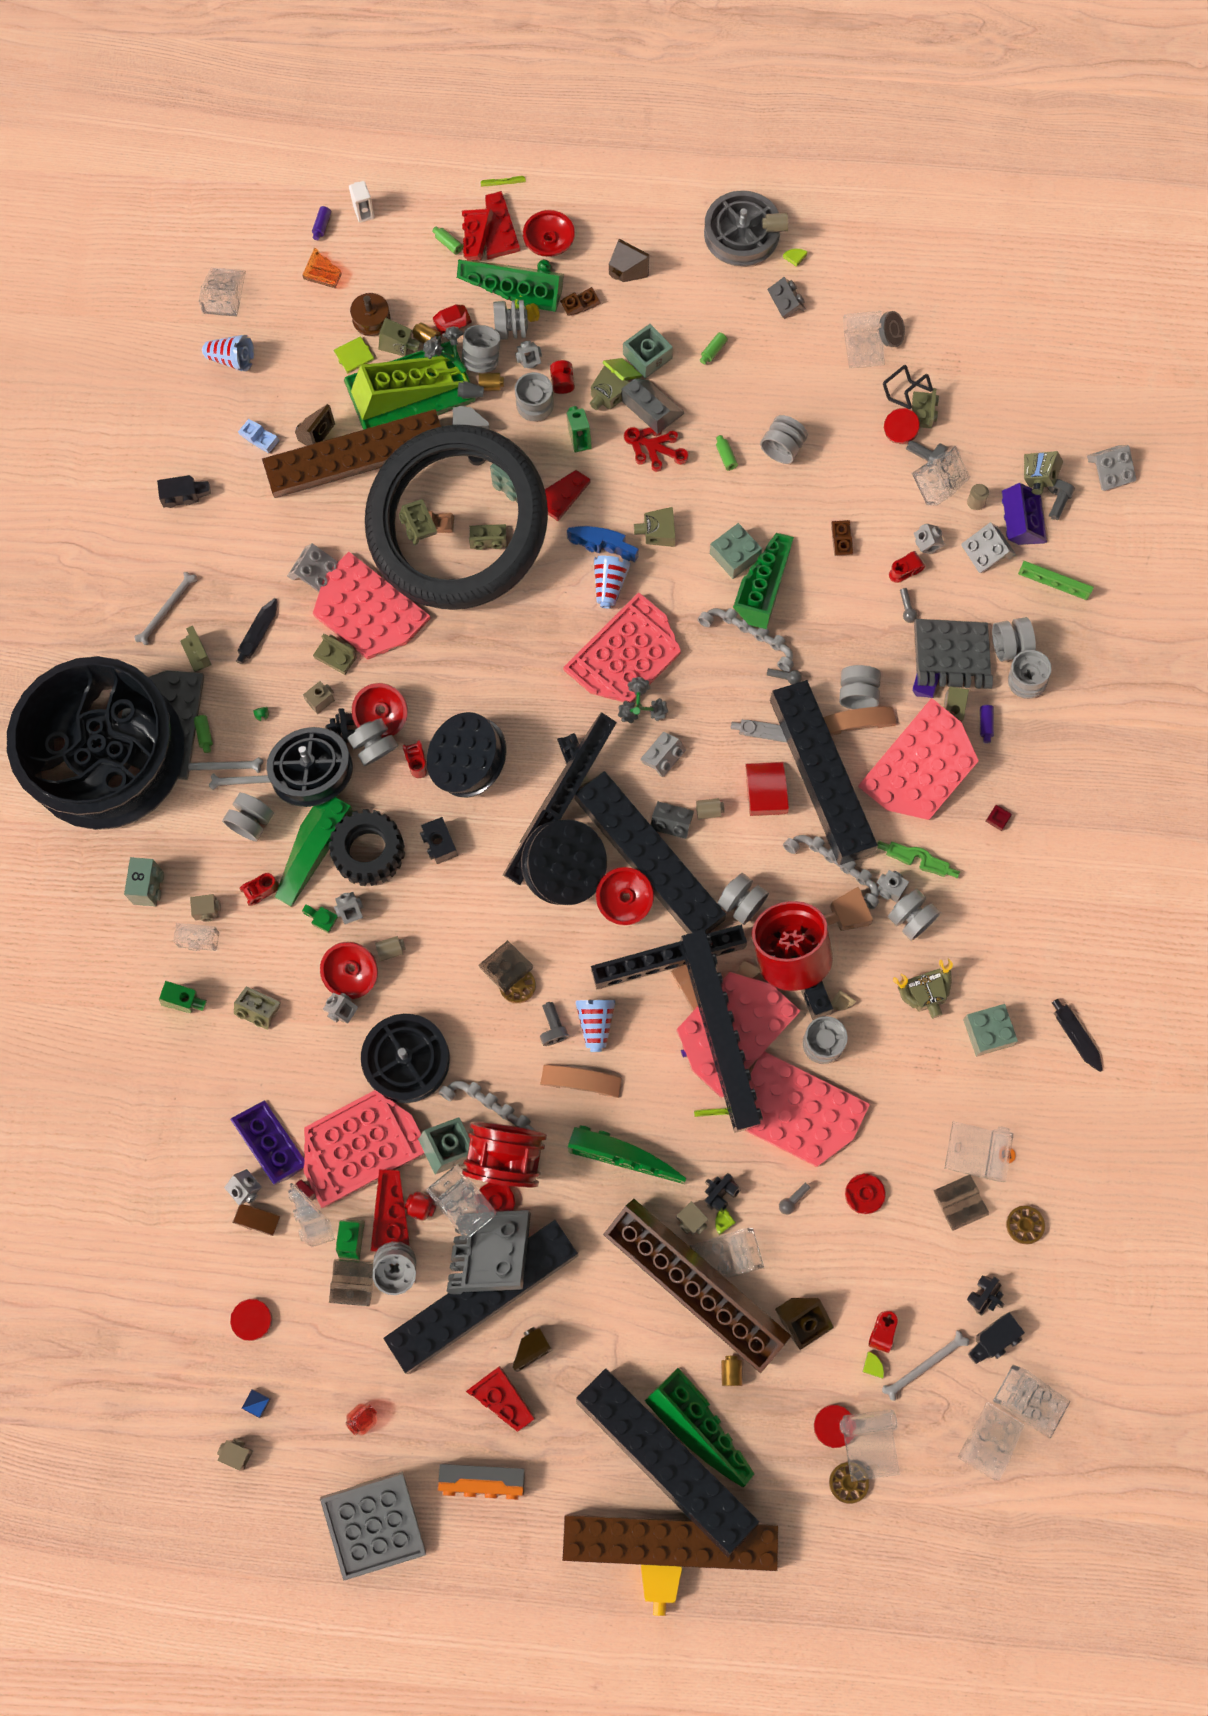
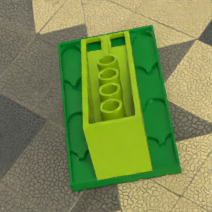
M450 341L442 343L441 346L444 348V351L454 357L453 345H451ZM421 350L389 362L360 365L358 372L346 376L344 382L364 430L436 409L437 415H440L448 410H452L453 407L469 405L476 398L462 399V397H458L459 382L466 381L470 383L466 371L461 373L452 361L441 355H435L429 359L424 356L425 352Z

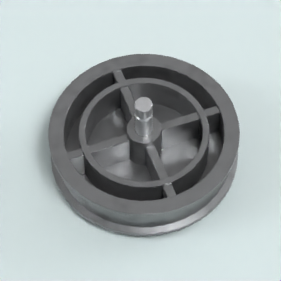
M733 191L724 194L716 199L707 210L704 227L706 245L716 258L734 266L758 264L775 251L780 238V232H766V229L762 228V218H765L766 214H776L779 212L769 199L752 191Z

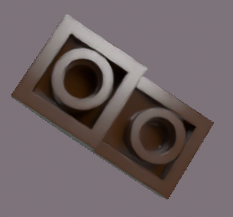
M593 287L578 295L574 292L560 300L568 316L584 312L601 304Z
M850 520L832 521L831 530L834 555H853Z
M241 1204L238 1206L232 1223L273 1236L280 1216Z

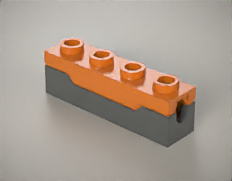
M440 1464L438 1491H443L444 1496H455L456 1492H464V1497H476L477 1493H485V1498H497L498 1494L506 1495V1499L518 1500L519 1495H524L525 1469Z

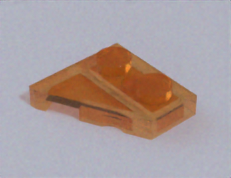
M314 248L302 276L304 280L336 289L342 273L337 266L331 264L327 257L324 258L319 253V250Z

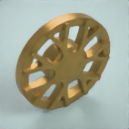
M512 968L502 975L499 989L507 1001L518 1004L526 1002L533 996L536 982L534 976L528 970ZM515 972L516 977L511 979L509 974ZM521 972L526 973L523 979L519 977ZM532 979L533 984L525 985V981ZM508 980L510 984L503 985V981ZM510 988L512 992L506 996L504 992ZM525 988L530 991L527 996L523 993ZM514 994H520V999H514Z
M1019 1206L1009 1213L1006 1220V1228L1014 1241L1027 1245L1037 1242L1042 1237L1045 1231V1222L1041 1213L1035 1208ZM1022 1209L1028 1210V1217H1023ZM1014 1213L1020 1217L1018 1221L1012 1218ZM1034 1214L1039 1217V1220L1033 1222L1031 1219ZM1010 1224H1017L1018 1229L1011 1231ZM1034 1225L1041 1227L1040 1233L1033 1231ZM1019 1231L1023 1233L1021 1240L1016 1237ZM1031 1232L1034 1240L1029 1241L1027 1233Z
M845 1462L836 1466L831 1472L829 1487L837 1500L853 1504L861 1501L866 1496L869 1489V1479L861 1466ZM845 1466H852L851 1474H846ZM837 1470L844 1475L841 1479L834 1475ZM860 1470L863 1476L857 1480L854 1474ZM840 1482L841 1488L834 1490L833 1483ZM858 1482L865 1483L864 1490L857 1488ZM842 1490L848 1492L845 1500L839 1497ZM854 1490L857 1492L859 1496L855 1500H853L850 1493Z

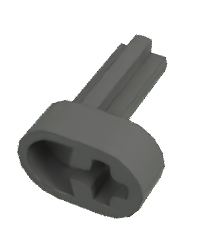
M912 440L909 441L906 450L928 461L927 464L935 469L940 465L949 447L939 443L935 450L931 451Z
M1057 479L1053 487H1048L1051 493L1057 495L1049 513V517L1052 520H1059L1067 500L1072 498L1075 491L1073 485Z
M547 1002L542 1007L551 1030L540 1035L543 1046L562 1042L569 1037L566 1027L561 1025L554 1003Z

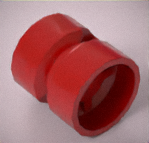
M566 360L553 362L550 365L553 392L557 394L572 392L575 389L572 363Z

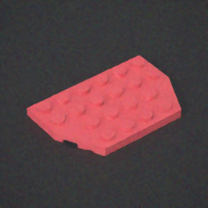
M350 552L336 564V569L326 574L327 584L320 588L313 610L315 618L346 643L350 644L367 660L376 657L378 654L389 652L390 649L397 646L406 645L431 619L430 615L397 591L391 584Z
M638 592L563 667V670L590 694L631 703L636 699L635 693L629 691L627 686L632 678L642 677L649 681L650 685L681 654V650L670 628L667 616Z
M931 698L858 787L887 811L930 820L979 760L962 722Z
M729 972L723 978L721 988L723 992L726 991L729 1003H727V1009L732 1011L735 1022H733L732 1026L734 1030L738 1031L740 1037L739 1050L743 1049L745 1054L744 1068L749 1069L799 1014L800 1010L771 984ZM697 1006L676 1031L682 1042L692 1072L722 1098L724 1095Z
M764 1051L750 1074L751 1081L749 1082L750 1088L755 1090L757 1096L755 1106L756 1109L760 1108L763 1120L760 1121L761 1124L758 1127L745 1131L818 1167L854 1139L870 1104Z
M376 1090L304 1127V1174L312 1190L315 1192V1196L322 1209L377 1180L379 1169L396 1170L425 1154L418 1140L421 1132L413 1116Z

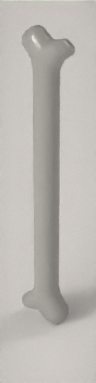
M183 572L184 580L145 630L141 634L135 635L136 642L149 645L148 637L186 588L191 583L197 582L196 575Z
M258 757L253 761L189 763V770L254 769L257 773H260V766L263 760Z
M213 773L209 787L214 790L221 785L271 782L268 775L219 778Z
M957 1330L953 1341L893 1385H884L882 1392L888 1394L890 1400L895 1401L899 1390L958 1347L968 1346L970 1340L963 1337L961 1331Z

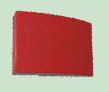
M783 762L745 764L749 815L788 814V794Z

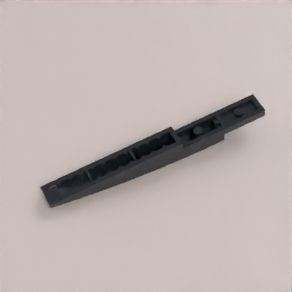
M600 712L519 842L521 843L502 876L517 885H521L524 880L521 857L527 839L539 826L550 821L561 820L614 729L616 721Z

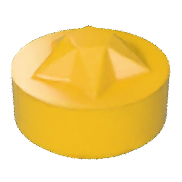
M534 303L526 305L529 322L538 321L540 312L537 305Z

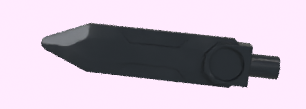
M276 598L260 609L237 650L239 654L236 660L237 663L243 664L246 657L250 659L276 615Z
M1059 999L1051 1002L1056 1009L1054 1015L1084 1062L1101 1072L1103 1068L1099 1051L1072 1010L1067 1005L1063 1007Z

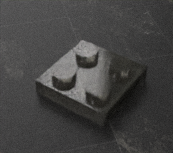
M508 940L478 965L504 993L534 968Z

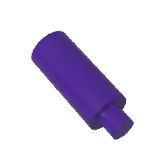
M326 206L319 208L312 228V238L317 241L320 237L324 236L332 212Z
M992 705L980 707V736L983 737L984 743H991V737L994 736V707Z

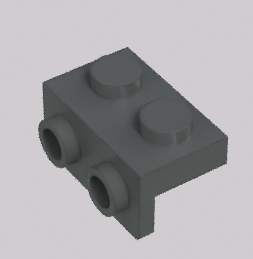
M785 277L767 289L784 319L798 309L802 311L806 309L803 305L805 303L803 297L796 292L797 286L792 280L789 281Z
M657 801L652 815L651 826L655 831L686 839L694 811Z

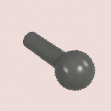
M907 588L900 589L905 609L903 619L908 623H913L917 619L918 614L916 610L912 609Z
M770 668L767 670V676L788 680L790 684L799 683L802 680V675L797 670L790 671L789 673Z
M805 1182L789 1199L781 1200L779 1203L780 1212L785 1215L791 1214L795 1209V1204L811 1187Z

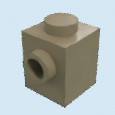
M321 681L303 694L305 701L317 714L335 701L332 695L334 691L328 684L324 685Z
M214 894L190 897L191 916L195 921L209 922L213 918H219L218 911H221V904Z
M692 1201L676 1216L681 1222L679 1226L686 1234L689 1232L692 1235L696 1232L700 1234L708 1227L705 1224L708 1218Z
M234 1438L233 1441L226 1440L219 1447L217 1452L219 1458L217 1461L239 1471H244L253 1450L244 1447L245 1442Z

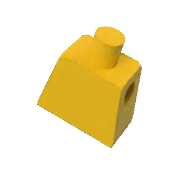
M641 1565L644 1598L646 1602H653V1615L666 1616V1603H675L682 1567Z

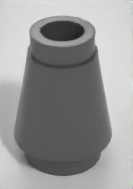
M466 381L459 382L458 397H462V399L483 397V386Z

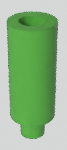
M437 226L433 228L432 232L439 242L455 255L461 252L463 244L444 228L439 229Z
M718 332L701 353L702 358L700 362L705 365L707 361L711 362L727 343L728 339L723 333Z
M722 435L717 436L716 447L726 470L735 469L738 463L728 440L724 439Z
M196 716L194 724L199 747L203 748L204 753L211 752L210 746L213 745L207 716Z

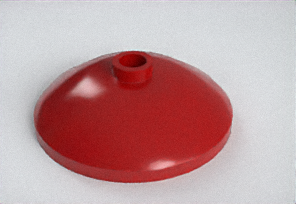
M544 210L535 213L526 221L523 227L525 245L533 253L545 257L564 253L570 248L575 237L572 221L565 214L554 210Z
M373 683L362 688L355 696L352 703V717L358 728L369 721L373 722L382 718L388 728L381 735V738L389 735H396L404 727L408 717V707L404 696L395 687L386 683ZM380 706L385 707V712L380 711Z
M629 867L616 868L608 872L599 882L596 891V902L599 911L607 920L618 925H632L641 921L650 912L654 901L653 887L649 879L642 872ZM629 893L630 899L626 901L624 895Z
M341 942L333 945L323 955L320 963V976L325 987L332 994L341 995L344 993L351 999H357L366 995L374 987L378 977V967L374 956L367 948L355 942ZM350 964L355 966V970L350 968Z

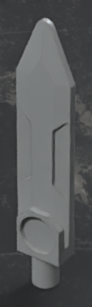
M743 719L741 723H731V729L740 730V735L787 743L780 725Z

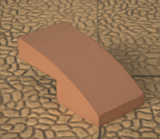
M428 511L437 529V533L453 532L454 515L452 513L434 514L433 511Z

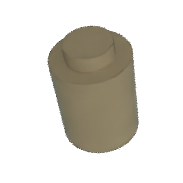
M766 214L765 218H762V228L766 229V232L788 231V214Z
M976 484L971 488L967 504L972 510H981L985 506L989 495L988 488L983 484Z
M719 798L696 801L698 820L721 817V813H724L723 801L720 802Z
M398 936L375 943L380 961L403 955V950H406L403 938L399 939Z

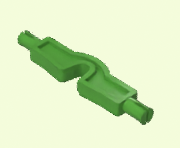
M878 840L877 848L886 851L887 856L897 859L906 865H911L914 858L919 857L921 859L919 868L922 871L934 873L945 877L946 874L955 878L959 876L960 871L950 868L949 863L932 857L928 851L922 848H908L895 842H891L889 845Z

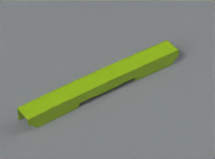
M515 176L504 179H487L480 181L481 187L523 183L526 182L524 176Z
M727 1108L694 1111V1117L729 1115Z

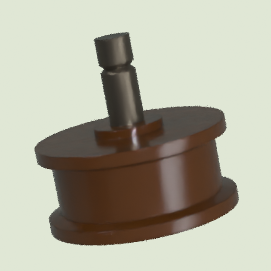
M362 294L355 298L351 304L350 314L353 326L359 333L365 336L379 335L385 318L391 320L388 303L379 294Z

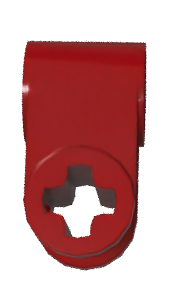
M912 551L893 562L889 578L892 582L899 583L911 576L917 575L926 566L916 551Z
M418 740L417 743L407 746L403 744V751L412 776L418 779L423 778L427 774V766L421 741ZM422 765L420 769H414L415 766Z
M263 873L257 878L246 882L239 889L245 894L248 906H253L275 893L279 883L272 874ZM268 880H272V884L269 887H265V883Z
M884 1311L878 1314L869 1339V1347L886 1353L890 1352L898 1324L895 1313ZM889 1315V1320H892V1323L885 1326V1322L882 1321L883 1317Z

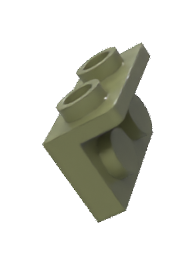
M933 388L932 393L913 392L911 410L918 416L921 428H932L933 422L937 421L938 411H935V406H938L939 395H936V388Z
M423 499L402 505L399 518L401 523L405 524L407 536L414 545H417L421 539L437 534V529Z
M506 524L469 526L470 549H501L502 547H507Z
M193 625L186 628L189 635L180 642L194 672H197L212 664Z
M323 633L321 636L323 641L313 654V657L345 675L357 658L355 649L350 644L339 642L335 636H328Z
M246 986L234 1002V1014L240 1019H245L254 1023L257 1027L268 1030L270 1020L280 1008L281 1002Z

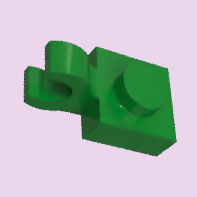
M305 904L302 909L304 915L313 919L311 922L313 926L328 934L338 919L336 914L323 907L316 911Z

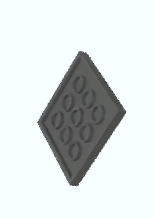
M403 1471L320 1497L343 1581L426 1555Z

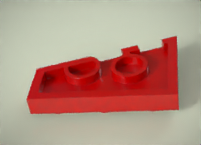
M491 209L462 210V216L464 217L462 229L465 235L463 238L464 258L466 260H482L493 211Z
M575 470L547 487L545 492L548 515L559 521L591 483V479Z
M501 1366L497 1367L466 1391L517 1432L536 1419Z

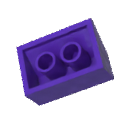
M1022 483L1002 490V504L1004 506V520L1006 522V536L1008 540L1017 545L1047 543L1041 495L1033 494L1032 488Z

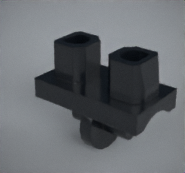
M339 708V713L335 715V718L330 719V724H327L325 729L338 734L346 744L349 743L347 738L356 729L347 730V725H354L352 713L345 712L344 708Z
M575 733L557 739L566 765L579 746Z
M727 1173L722 1180L716 1177L714 1181L710 1179L705 1181L709 1187L704 1191L708 1195L704 1201L711 1210L715 1208L723 1212L728 1206V1202L723 1199V1196L728 1193L734 1198L741 1190L735 1183L733 1176Z
M982 1275L977 1285L985 1291L981 1296L972 1291L967 1298L968 1303L981 1316L987 1307L993 1312L996 1306L1003 1308L1005 1305L1001 1301L1004 1294L998 1291L1002 1286L999 1283V1279L996 1277L991 1279Z

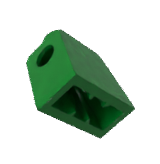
M577 406L570 407L566 414L574 453L592 449L590 426L585 410L579 409ZM577 431H582L583 434L578 436Z
M165 981L159 997L161 1006L186 1013H192L193 1008L204 1011L207 1000L197 997L195 990L169 981ZM189 998L188 1001L182 1002V999Z
M340 1220L336 1242V1252L339 1258L360 1260L365 1221Z

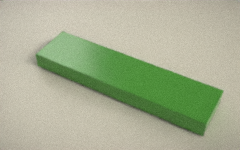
M1023 561L1018 573L1021 576L1084 600H1088L1094 588L1026 561Z

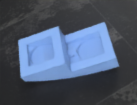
M250 419L238 431L239 435L267 453H270L280 441L276 435L264 430L262 425Z

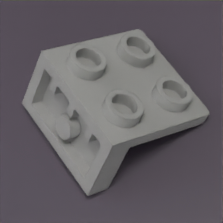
M1118 445L1087 455L1088 462L1096 464L1102 491L1136 481L1129 445Z
M991 522L961 544L979 573H983L1003 557L1011 559L1016 555L998 526Z
M312 543L303 549L287 577L292 580L300 578L319 592L320 588L327 584L326 574L332 572L333 570L331 569L333 567L336 569L338 561Z

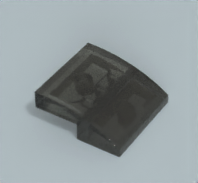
M967 1175L934 1190L936 1199L952 1231L989 1215V1211L979 1195L980 1191L971 1175Z
M334 1259L329 1303L370 1306L374 1281L372 1277L373 1262Z

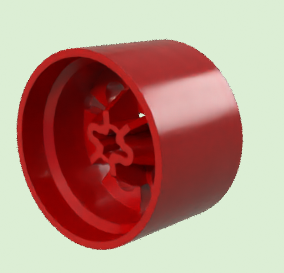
M787 901L769 907L756 919L752 929V939L760 972L769 984L782 990L798 991L818 984L827 976L832 967L833 953L827 922L820 910L805 902Z

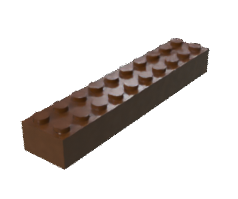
M436 409L262 458L272 494L274 498H278L379 469L394 451L405 442L425 431L441 427Z
M631 1200L603 1234L760 1374L790 1339L791 1335L637 1200Z
M565 1515L562 1561L778 1571V1525L758 1524L757 1528L728 1558L692 1521Z

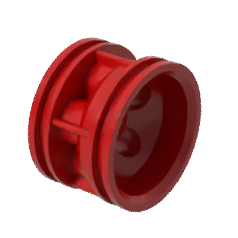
M487 1122L470 1123V1128L473 1129V1132H469L468 1135L471 1139L468 1157L464 1160L467 1168L462 1170V1175L500 1185L527 1188L539 1186V1181L536 1180V1177H540L541 1174L538 1171L541 1150L545 1149L542 1140L547 1139L546 1134L503 1124Z

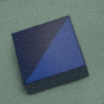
M251 1389L241 1409L261 1418L271 1399Z

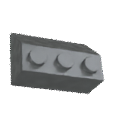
M634 379L621 389L622 402L657 434L684 414L682 409L649 380Z

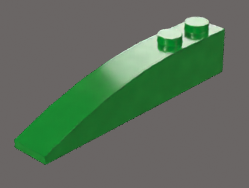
M458 259L456 278L474 286H479L506 300L512 301L517 299L518 305L519 300H524L525 307L528 304L534 303L538 309L556 312L562 294L564 274Z
M776 533L766 546L764 552L759 555L756 563L751 566L748 574L742 578L733 608L748 625L767 629L794 537Z
M335 797L324 804L312 807L300 825L275 895L276 899L292 907L330 850L329 842L332 841L330 836L333 831L336 832L335 825L338 822L341 824L343 822L342 818L346 815L348 817L353 815L350 805Z
M582 1125L579 1128L574 1127L568 1143V1152L570 1154L685 1185L686 1177L654 1155L630 1143L610 1137L608 1132H592L591 1128Z
M679 1368L674 1370L644 1400L690 1450L722 1475L741 1487L746 1486L755 1475L740 1450H735L733 1447V1439L729 1433H724L719 1425L721 1421L718 1416H714L708 1408L710 1404Z

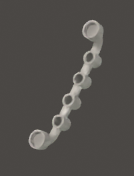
M713 608L708 612H702L698 617V622L704 627L711 626L714 621L713 616L721 617L726 623L736 625L742 632L752 634L758 641L770 644L774 650L784 652L786 657H781L777 663L781 670L790 672L794 666L792 661L793 652L784 644L785 639L782 636L776 635L775 638H772L768 635V629H756L748 625L744 619L740 620L736 617L738 614L735 610L729 608L726 612L719 608Z
M798 835L793 839L788 838L783 844L785 850L795 854L800 848L798 843L804 842L809 845L812 851L819 852L828 862L838 866L832 849L828 850L823 847L825 842L818 836L812 839L806 835ZM854 861L839 865L844 873L852 875L861 885H866L871 889V894L866 893L863 898L868 908L875 909L879 903L877 899L879 890L877 884L870 879L872 874L866 869L859 872L855 869L856 863Z
M455 1081L447 1087L443 1086L438 1092L443 1098L451 1102L456 1096L454 1090L462 1089L470 1097L477 1099L490 1110L492 1109L500 1117L511 1122L516 1127L534 1130L529 1125L531 1121L526 1116L516 1117L513 1115L515 1110L507 1104L503 1107L496 1103L498 1101L496 1096L491 1093L485 1096L480 1092L482 1088L475 1082L469 1085L463 1081Z

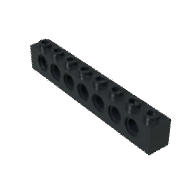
M742 924L708 933L712 940L711 953H715L716 956L742 950L747 946ZM679 941L592 965L591 973L597 990L684 966L686 962Z

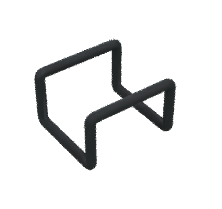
M907 365L900 367L883 382L887 399L907 409L912 408L908 392L914 387L918 386L929 392L933 391L929 374H924L915 382L911 380ZM904 369L908 382L912 384L904 392L907 404L891 398L886 385ZM926 378L929 387L920 384V382Z

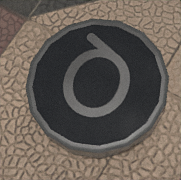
M896 311L886 312L879 321L881 323V328H879L880 339L885 346L890 348L898 347L904 340L905 335L903 319Z

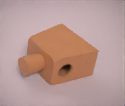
M859 887L834 900L830 906L832 912L824 915L827 926L837 923L841 931L869 926L873 921Z

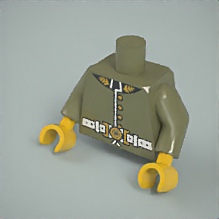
M949 958L946 966H943L942 959L939 960L942 971L939 968L911 979L900 974L902 976L900 982L896 977L893 978V982L899 985L898 990L902 1000L912 1008H916L919 1012L928 1009L932 1019L943 1015L939 1005L945 1003L950 994L952 983L950 969H952L953 963Z

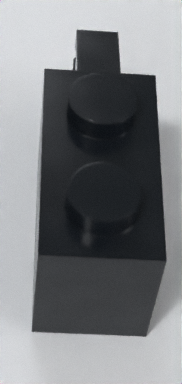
M190 475L157 480L159 500L163 508L192 505L199 502L200 497L211 494L208 481L195 482L194 478Z
M1010 1312L1005 1313L976 1335L977 1344L968 1352V1356L975 1364L986 1358L995 1357L998 1359L1006 1353L1005 1348L1011 1344L1013 1347L1023 1339L1020 1336L1025 1332Z

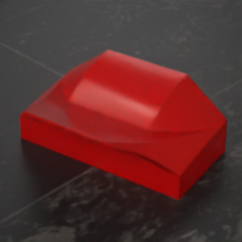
M459 304L440 310L433 317V322L440 335L446 333V328L448 327L462 328L472 323L465 305Z

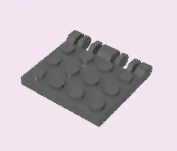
M915 619L914 633L918 685L926 686L928 681V686H934L935 673H939V685L941 687L945 686L947 675L948 687H962L964 681V687L970 688L971 676H974L976 688L992 689L993 676L990 664L988 623Z
M530 1211L458 1214L455 1232L468 1235L454 1237L453 1242L455 1245L452 1248L450 1269L453 1271H463V1273L449 1274L447 1292L450 1294H461L462 1292L523 1289L531 1218Z

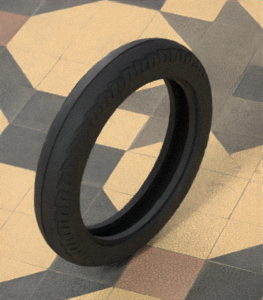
M459 424L437 427L418 434L401 445L385 461L377 473L370 488L365 508L367 544L372 558L384 578L397 591L409 599L429 607L448 610L467 609L486 604L507 593L518 584L528 573L540 553L548 522L545 488L530 458L520 447L503 435L474 425ZM453 456L482 458L501 468L509 476L515 488L518 501V519L515 532L508 547L489 567L466 578L447 580L433 578L420 573L406 561L396 538L395 517L401 495L409 482L422 469L438 460Z

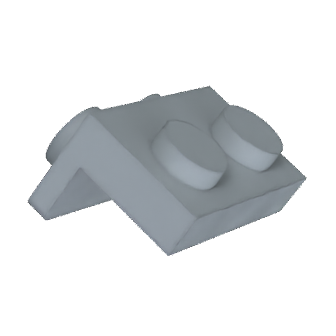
M663 732L640 760L643 764L655 769L660 776L664 777L686 749L678 738Z

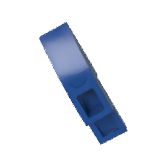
M590 526L570 527L567 529V539L575 545L584 546L590 552L595 551L600 554L602 548H604L608 553H615L628 561L636 562L638 559L639 549L627 544L626 535Z

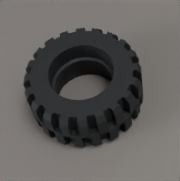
M363 809V813L354 811L352 812L353 816L348 817L346 815L343 817V822L341 824L338 822L335 825L336 832L333 831L330 838L332 841L329 842L331 859L344 878H348L349 882L353 884L359 882L360 886H366L367 883H370L371 886H374L380 880L384 883L388 881L387 876L393 877L396 874L395 869H400L402 865L401 859H404L405 845L397 824L390 820L389 816L386 814L381 815L380 811L374 810L373 813H370L369 809ZM364 834L379 835L385 842L382 854L370 862H358L350 855L352 843Z

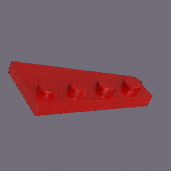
M502 191L485 195L486 209L493 211L486 240L487 260L520 252V246Z
M379 1169L370 1251L377 1252L381 1246L389 1242H402L410 1247L400 1171Z

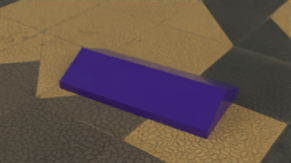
M265 1100L230 1119L274 1185L288 1180L304 1168V1158Z

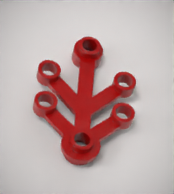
M635 427L628 428L624 432V440L627 444L632 445L637 464L643 465L646 462V455L642 453L640 444L646 446L652 461L651 468L655 472H659L662 469V462L658 459L656 451L674 458L677 464L682 465L687 462V450L683 448L672 450L661 445L664 442L675 443L678 440L676 431H669L668 434L661 435L662 431L657 434L650 427L638 430ZM652 434L653 436H658L651 439L645 438V436Z

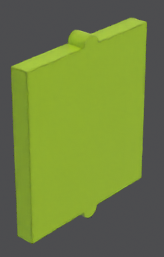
M361 336L334 349V353L339 359V364H342L347 374L358 369L360 365L374 360L369 351V346H366Z
M623 358L603 361V364L622 381L642 377V374Z

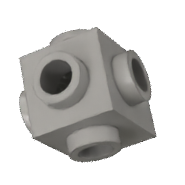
M525 341L521 343V346H517L516 359L524 368H534L541 364V349L534 342Z
M924 524L919 527V530L914 532L916 545L923 553L933 554L945 546L942 531L938 526Z
M890 870L886 875L882 873L877 881V884H879V894L883 898L891 899L896 903L909 883L899 872H892Z
M354 892L343 893L338 898H335L337 906H334L337 916L342 917L344 924L363 918L360 909L364 907L360 897L356 898Z
M333 993L327 999L323 1010L328 1013L327 1017L337 1023L340 1020L348 1024L358 1006L352 1003V999L346 994L338 995Z
M246 1169L234 1174L224 1188L236 1203L241 1205L246 1202H253L258 1196L257 1193L261 1189V1185Z

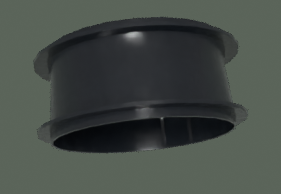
M100 656L83 657L54 666L37 677L22 693L12 711L7 728V755L12 772L22 788L58 819L75 827L93 830L112 829L138 821L155 810L170 794L181 773L185 757V735L179 716L168 699L160 693L154 682L138 668L119 659ZM112 689L106 710L88 711L103 690ZM131 709L129 716L123 719L118 718V713L121 710ZM97 725H100L97 731H93ZM57 737L64 738V747L59 751H54V739ZM138 745L149 758L143 769L134 776L128 769L135 760ZM120 748L119 753L114 754L115 751ZM88 755V758L81 762V759ZM65 761L67 766L78 775L53 781L43 779L41 771L52 769ZM121 775L122 783L115 788L109 787L108 782L111 777Z

